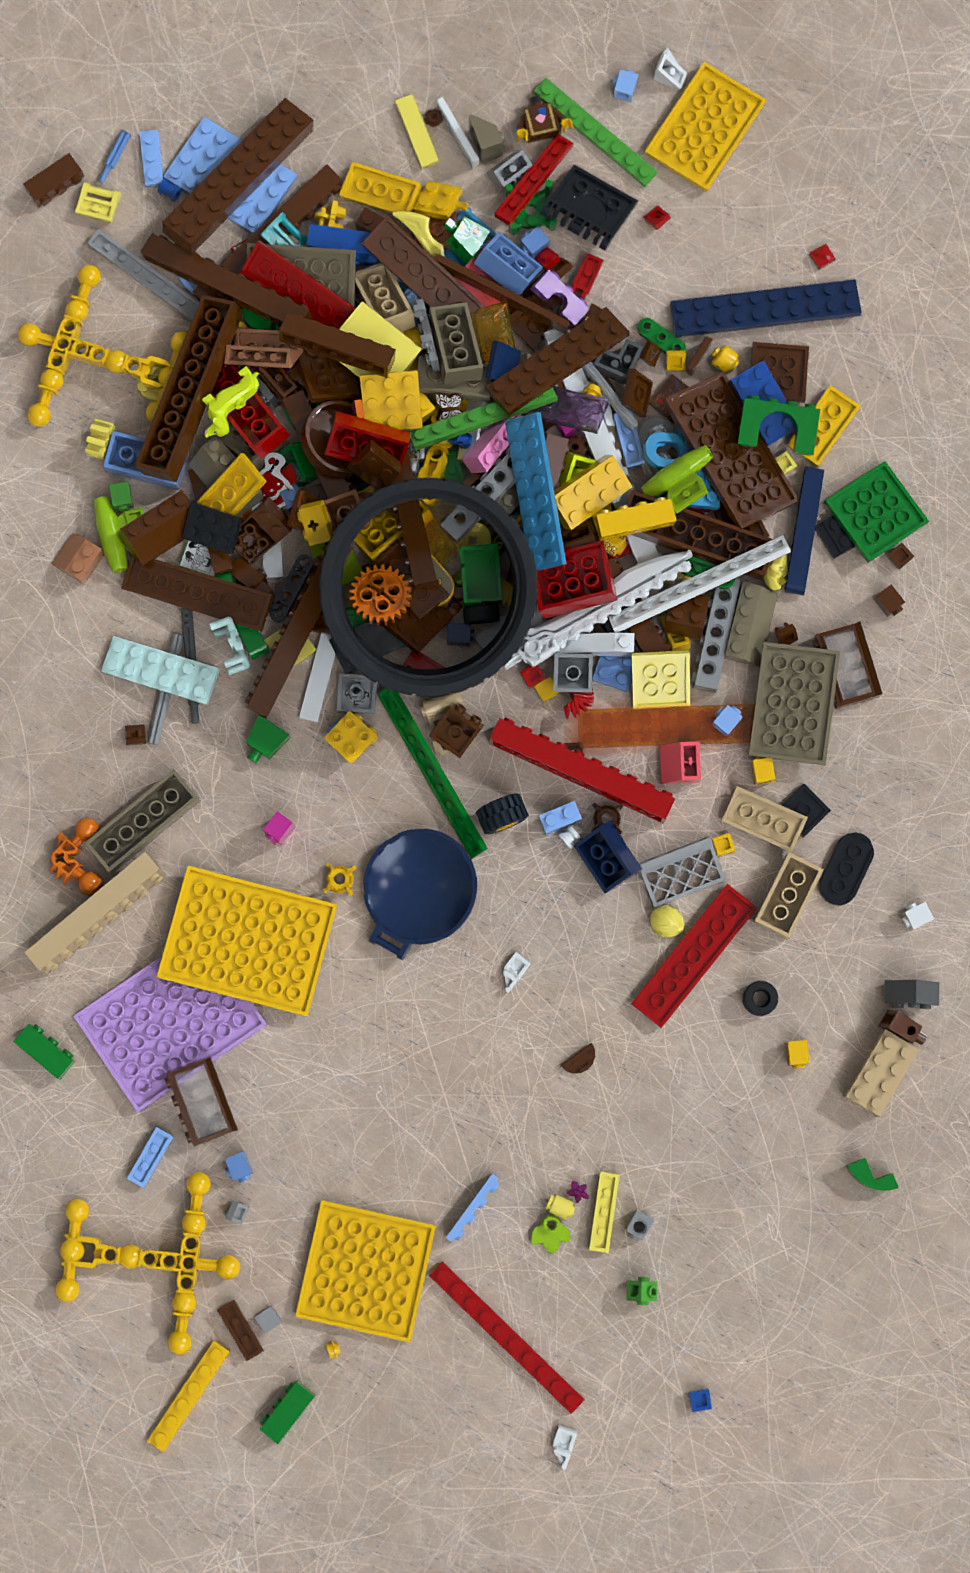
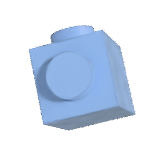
M620 70L619 76L615 75L612 85L615 87L614 97L632 102L638 74H635L632 70Z
M727 705L725 709L721 707L714 715L717 718L712 726L727 737L743 718L740 715L741 711L735 706L730 707Z

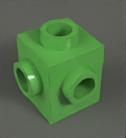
M638 1277V1280H627V1301H637V1305H649V1302L657 1301L658 1281H650V1277Z

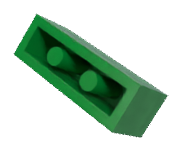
M28 1024L14 1040V1043L53 1076L61 1080L76 1062L72 1059L74 1055L66 1048L61 1050L57 1046L59 1042L53 1037L47 1038L42 1034L44 1030L40 1026Z
M298 1380L295 1384L291 1382L284 1391L287 1394L283 1400L278 1398L272 1406L275 1409L270 1416L266 1414L260 1422L262 1427L259 1430L276 1444L280 1443L316 1396Z

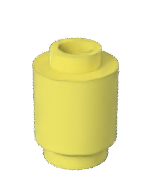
M551 1194L545 1209L549 1210V1213L566 1220L567 1217H572L576 1207L573 1206V1201Z

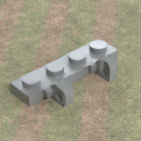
M419 299L416 300L417 305H413L414 317L421 322L418 324L421 335L420 342L422 348L427 350L428 353L425 354L427 365H432L433 372L441 369L424 300Z

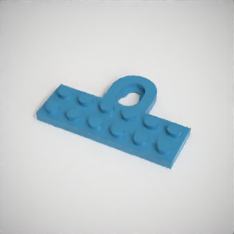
M677 426L676 433H654L649 436L643 445L645 460L649 465L658 470H661L676 459L660 457L656 453L657 448L671 445L677 450V458L691 451ZM701 469L696 474L702 478L709 493L687 508L718 510L720 508V499Z

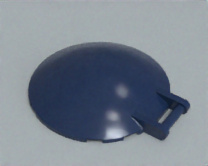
M410 829L398 833L378 847L367 865L363 880L365 904L377 925L369 942L385 948L397 955L398 959L403 960L412 944L422 945L438 942L455 933L465 923L474 907L478 884L474 864L466 850L456 840L436 830ZM382 932L403 943L401 949L381 938Z

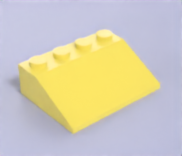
M363 301L339 329L396 349L395 362L390 372L407 371L422 350L420 346ZM342 363L359 378L363 374H374Z

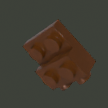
M452 703L429 737L458 758H461L484 725L481 723L480 717L475 714L471 716L465 712L466 708L462 704Z

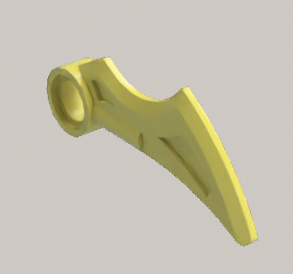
M393 212L392 215L411 230L423 249L432 258L436 254L444 256L443 244L437 242L430 234L429 217L413 212Z

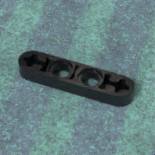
M302 554L296 559L269 611V616L274 622L280 623L286 619L311 572L313 560L309 555ZM305 559H308L309 566H305L302 570L305 575L295 571L296 568L298 570L301 569V560L305 561ZM294 575L300 576V584H291V577ZM284 592L292 594V599L289 602L282 600L281 596ZM278 601L282 605L288 606L287 609H285L284 607L281 609V613L283 614L282 617L278 616L277 618H275V614L273 613V611L279 610L280 605L277 604Z

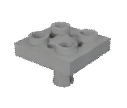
M339 673L336 711L375 714L377 682L371 681L364 675Z

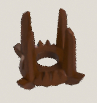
M596 803L592 804L596 811L593 816L595 827L591 832L604 824L601 819L602 815L608 813L613 817L612 823L619 834H621L622 831L619 829L621 822L619 811L623 808V805L620 804L615 808L609 805L600 806Z

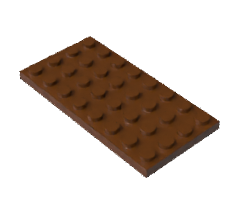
M724 372L668 396L662 401L690 450L692 451L706 445L711 451L713 458L702 470L735 526L744 529L799 501L760 433L758 435L757 447L736 445L742 402Z

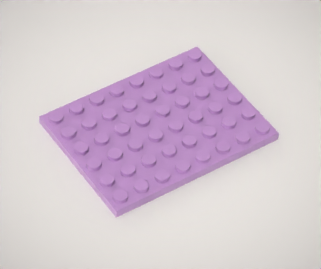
M161 956L75 1014L74 1018L137 1113H139L172 1090V1088H167L164 1080L167 1077V1071L211 1055L212 1062H214L267 1026L255 1005L251 1002L157 978L162 959ZM202 1065L176 1075L177 1084L180 1085L205 1068V1066Z

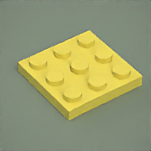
M689 650L631 653L633 709L690 707Z

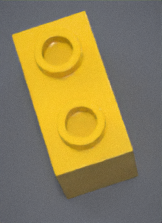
M324 500L301 505L297 516L299 522L303 523V536L305 541H308L309 546L330 541L333 529Z

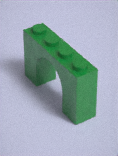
M748 395V398L743 399L736 445L757 447L762 420L770 413L779 412L786 414L794 422L796 434L793 453L808 456L814 455L821 410L816 409V405L805 404V407L797 406V402L786 401V404L778 403L779 400L767 398V401L759 400L760 397Z

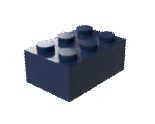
M611 821L599 826L573 845L605 894L614 890L642 870L640 864Z

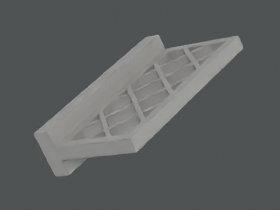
M709 836L639 863L642 868L640 873L654 908L726 880L715 853L713 842ZM710 850L712 855L709 864L699 860L702 852ZM688 857L695 860L691 870L682 867L684 859ZM698 861L708 865L703 876L694 872ZM672 864L678 867L674 877L664 874L667 865ZM710 867L717 869L719 878L714 880L706 878ZM680 868L690 872L686 883L676 879ZM654 871L660 874L656 884L648 882L647 873ZM692 874L702 878L699 886L693 887L688 884ZM662 875L672 879L668 890L658 886ZM674 881L684 885L681 893L675 894L670 891ZM657 888L666 891L664 899L656 902L654 897Z

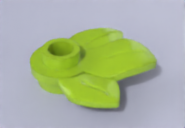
M546 1215L542 1219L541 1225L537 1226L532 1232V1245L543 1243L546 1250L554 1254L558 1250L561 1241L570 1242V1231L560 1223L557 1216ZM548 1221L555 1223L553 1228L547 1226Z

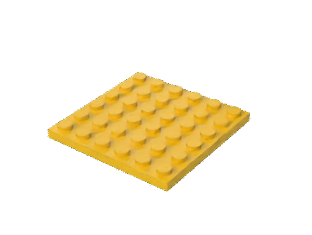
M321 1200L295 1317L411 1342L436 1225Z

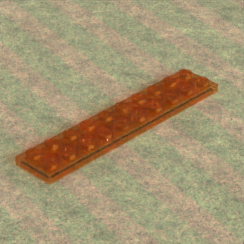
M755 704L729 705L741 711L740 715L743 718L727 737L712 726L717 718L714 715L721 707L725 709L727 705L588 709L587 712L580 709L581 716H578L579 748L660 746L678 742L698 741L700 745L750 743Z

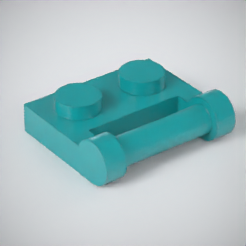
M283 212L259 235L267 244L303 246L308 238L295 228ZM279 223H281L298 240L297 244H295L281 230V228L278 226Z

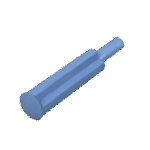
M121 130L104 162L106 166L99 178L100 183H104L110 169L115 168L131 135L126 131Z

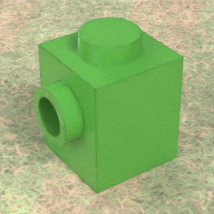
M128 481L109 484L115 511L124 512L134 508L131 486Z

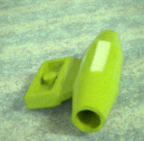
M704 445L683 454L659 470L642 486V491L644 494L654 498L668 492L667 498L671 499L674 512L679 513L709 493L702 478L696 473L713 458L711 451Z
M108 496L98 497L93 502L95 523L100 542L112 572L119 573L127 570L126 546L119 539L120 528L143 515L144 510L143 507L127 510L117 517Z

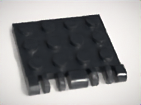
M574 164L544 205L540 214L548 218L554 208L555 210L550 217V220L553 222L557 219L560 212L565 214L560 222V226L564 227L568 220L572 218L567 230L579 236L584 227H588L582 238L587 240L592 230L598 234L594 237L592 244L597 246L603 236L604 238L599 248L606 251L637 206L638 200Z

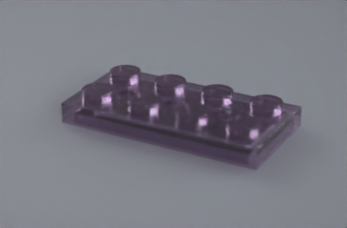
M553 386L557 395L556 402L524 413L528 415L540 412L544 422L598 434L608 406V399Z

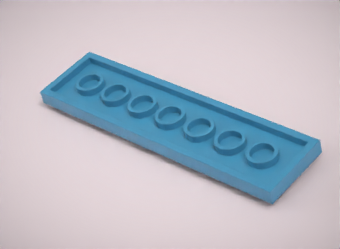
M535 412L506 420L505 425L523 530L534 557L536 571L566 565L541 413Z

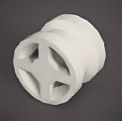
M570 825L564 833L558 834V837L568 849L573 848V844L581 840V837Z

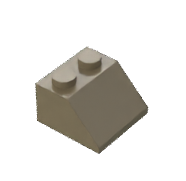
M470 115L469 131L481 163L503 156L505 138L502 131H498L496 125L477 116Z

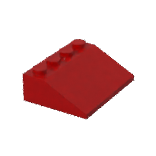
M604 541L564 550L566 565L537 571L538 610L544 619L618 600Z

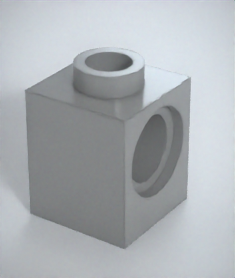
M636 1210L625 1231L629 1232L627 1236L636 1242L638 1239L644 1240L654 1219ZM637 1221H641L644 1224L643 1231L639 1233L633 1229V1225Z

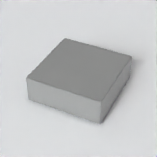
M272 1306L255 1316L265 1334L282 1323Z

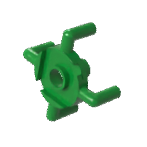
M551 180L545 181L543 191L533 196L517 216L515 222L510 225L511 235H516L521 228H540L543 225L551 231L556 230L557 219L553 222L540 214L547 203V196L552 191ZM511 184L506 185V197L513 190V186ZM528 207H534L536 209V213L533 215H529L526 212V209Z

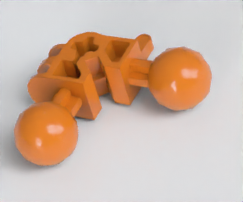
M85 817L77 822L75 826L76 834L71 840L63 833L57 835L58 846L51 855V861L54 865L49 872L53 873L56 871V879L63 877V885H66L74 877L78 880L79 890L85 895L92 896L102 887L101 877L92 871L85 872L82 869L84 865L73 859V856H79L83 851L79 848L81 844L99 831L98 823L92 818ZM60 855L63 856L66 863L60 861Z

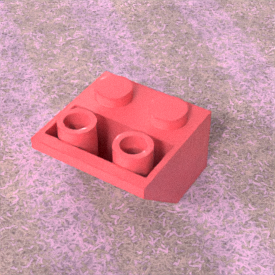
M699 741L660 745L661 784L699 783L701 781Z

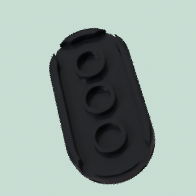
M855 832L843 836L837 842L819 881L820 894L829 904L836 906L845 905L856 896L874 857V848L867 836Z

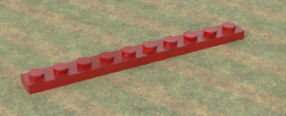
M442 1261L429 1276L572 1414L585 1399Z

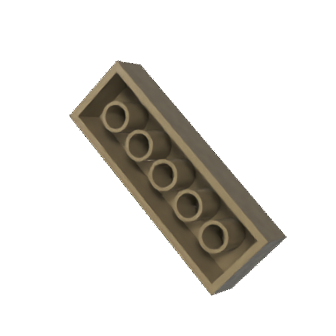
M173 769L84 844L112 875L201 800Z

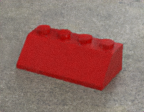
M336 411L325 455L350 462L370 440H373L400 461L402 466L409 446L410 432Z

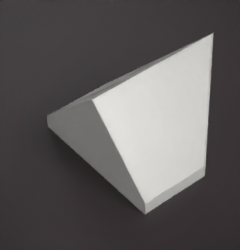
M666 48L656 67L654 80L670 87L681 89L687 72L680 67L670 50Z

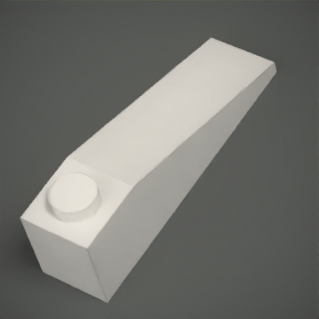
M635 633L580 634L577 641H566V646L557 653L631 657V653H634Z

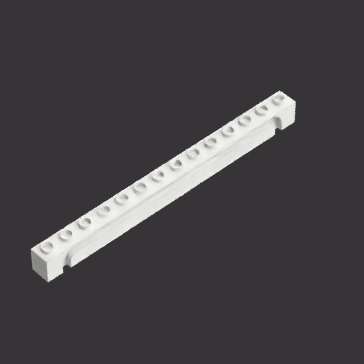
M556 329L543 333L546 346L563 336L564 333ZM580 368L565 378L563 383L567 392L566 396L571 400L573 413L581 423V432L588 445L590 455L596 461L606 454L613 455L626 477H629L626 466H622L620 462L622 460L619 449L614 447V436L612 432H608L605 417L600 413L601 405L599 399L591 401L583 395L584 387L587 384H592V382L587 381L586 373ZM631 483V489L611 502L613 511H616L618 507L626 505L631 490L636 491L633 483ZM626 535L635 565L662 556L661 552H657L655 547L657 544L632 535Z

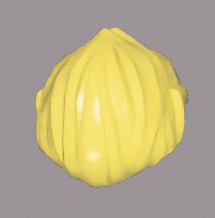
M784 555L768 563L763 578L766 585L772 590L781 589V586L787 582L784 579L788 575L787 556Z
M663 905L653 910L650 914L651 928L657 935L663 938H672L684 932L683 916L675 907Z

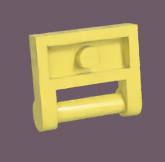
M84 182L75 213L84 217L112 223L121 198V191L115 190L113 192ZM91 193L107 197L112 200L111 202L88 197V194Z

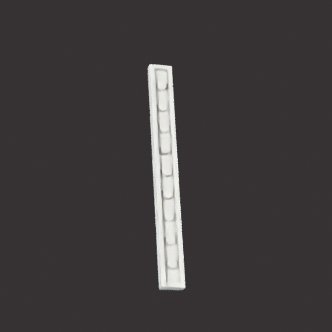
M784 536L773 539L636 603L632 607L630 606L622 610L619 615L609 616L614 632L618 633L790 553V548Z

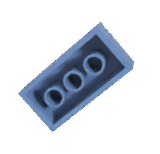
M113 431L103 465L106 472L179 490L189 454L186 457L177 483L147 476L135 467L145 439Z

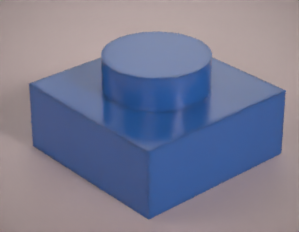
M709 1389L689 1391L692 1412L712 1409Z

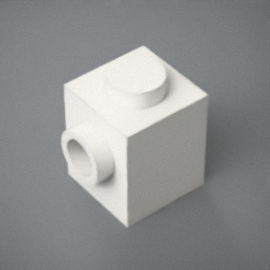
M926 902L918 906L916 903L905 907L906 912L902 913L903 924L906 928H910L911 931L934 920Z

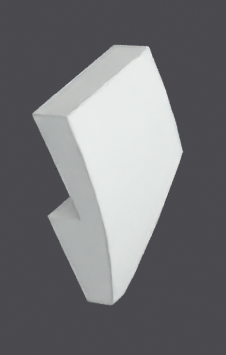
M517 951L505 965L503 971L507 993L511 991L532 964Z
M559 1425L552 1446L562 1468L566 1470L578 1431Z

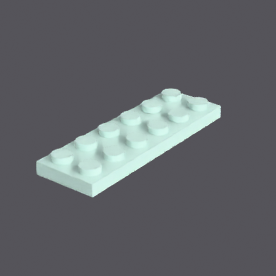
M116 636L112 638L101 670L102 673L207 706L220 671L217 667Z

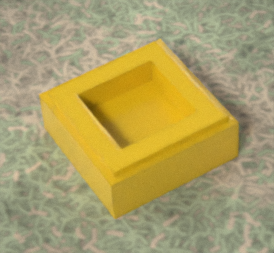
M667 351L666 371L685 370L686 351Z
M551 677L534 686L543 703L560 694V692H554V682Z
M730 833L711 838L717 857L736 851Z

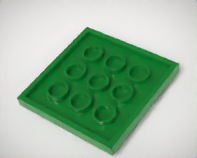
M886 461L824 501L827 508L867 563L929 523L927 517Z

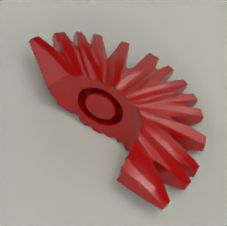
M568 692L573 701L563 707L566 719H569L570 712L574 718L577 717L576 714L581 716L580 709L587 712L586 706L592 707V703H594V700H592L594 699V696H592L594 692Z

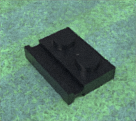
M834 516L816 525L815 530L833 560L856 547Z

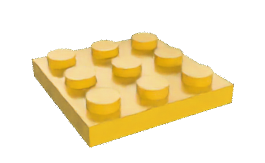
M418 370L390 372L387 378L377 374L360 375L364 419L400 430L423 428Z

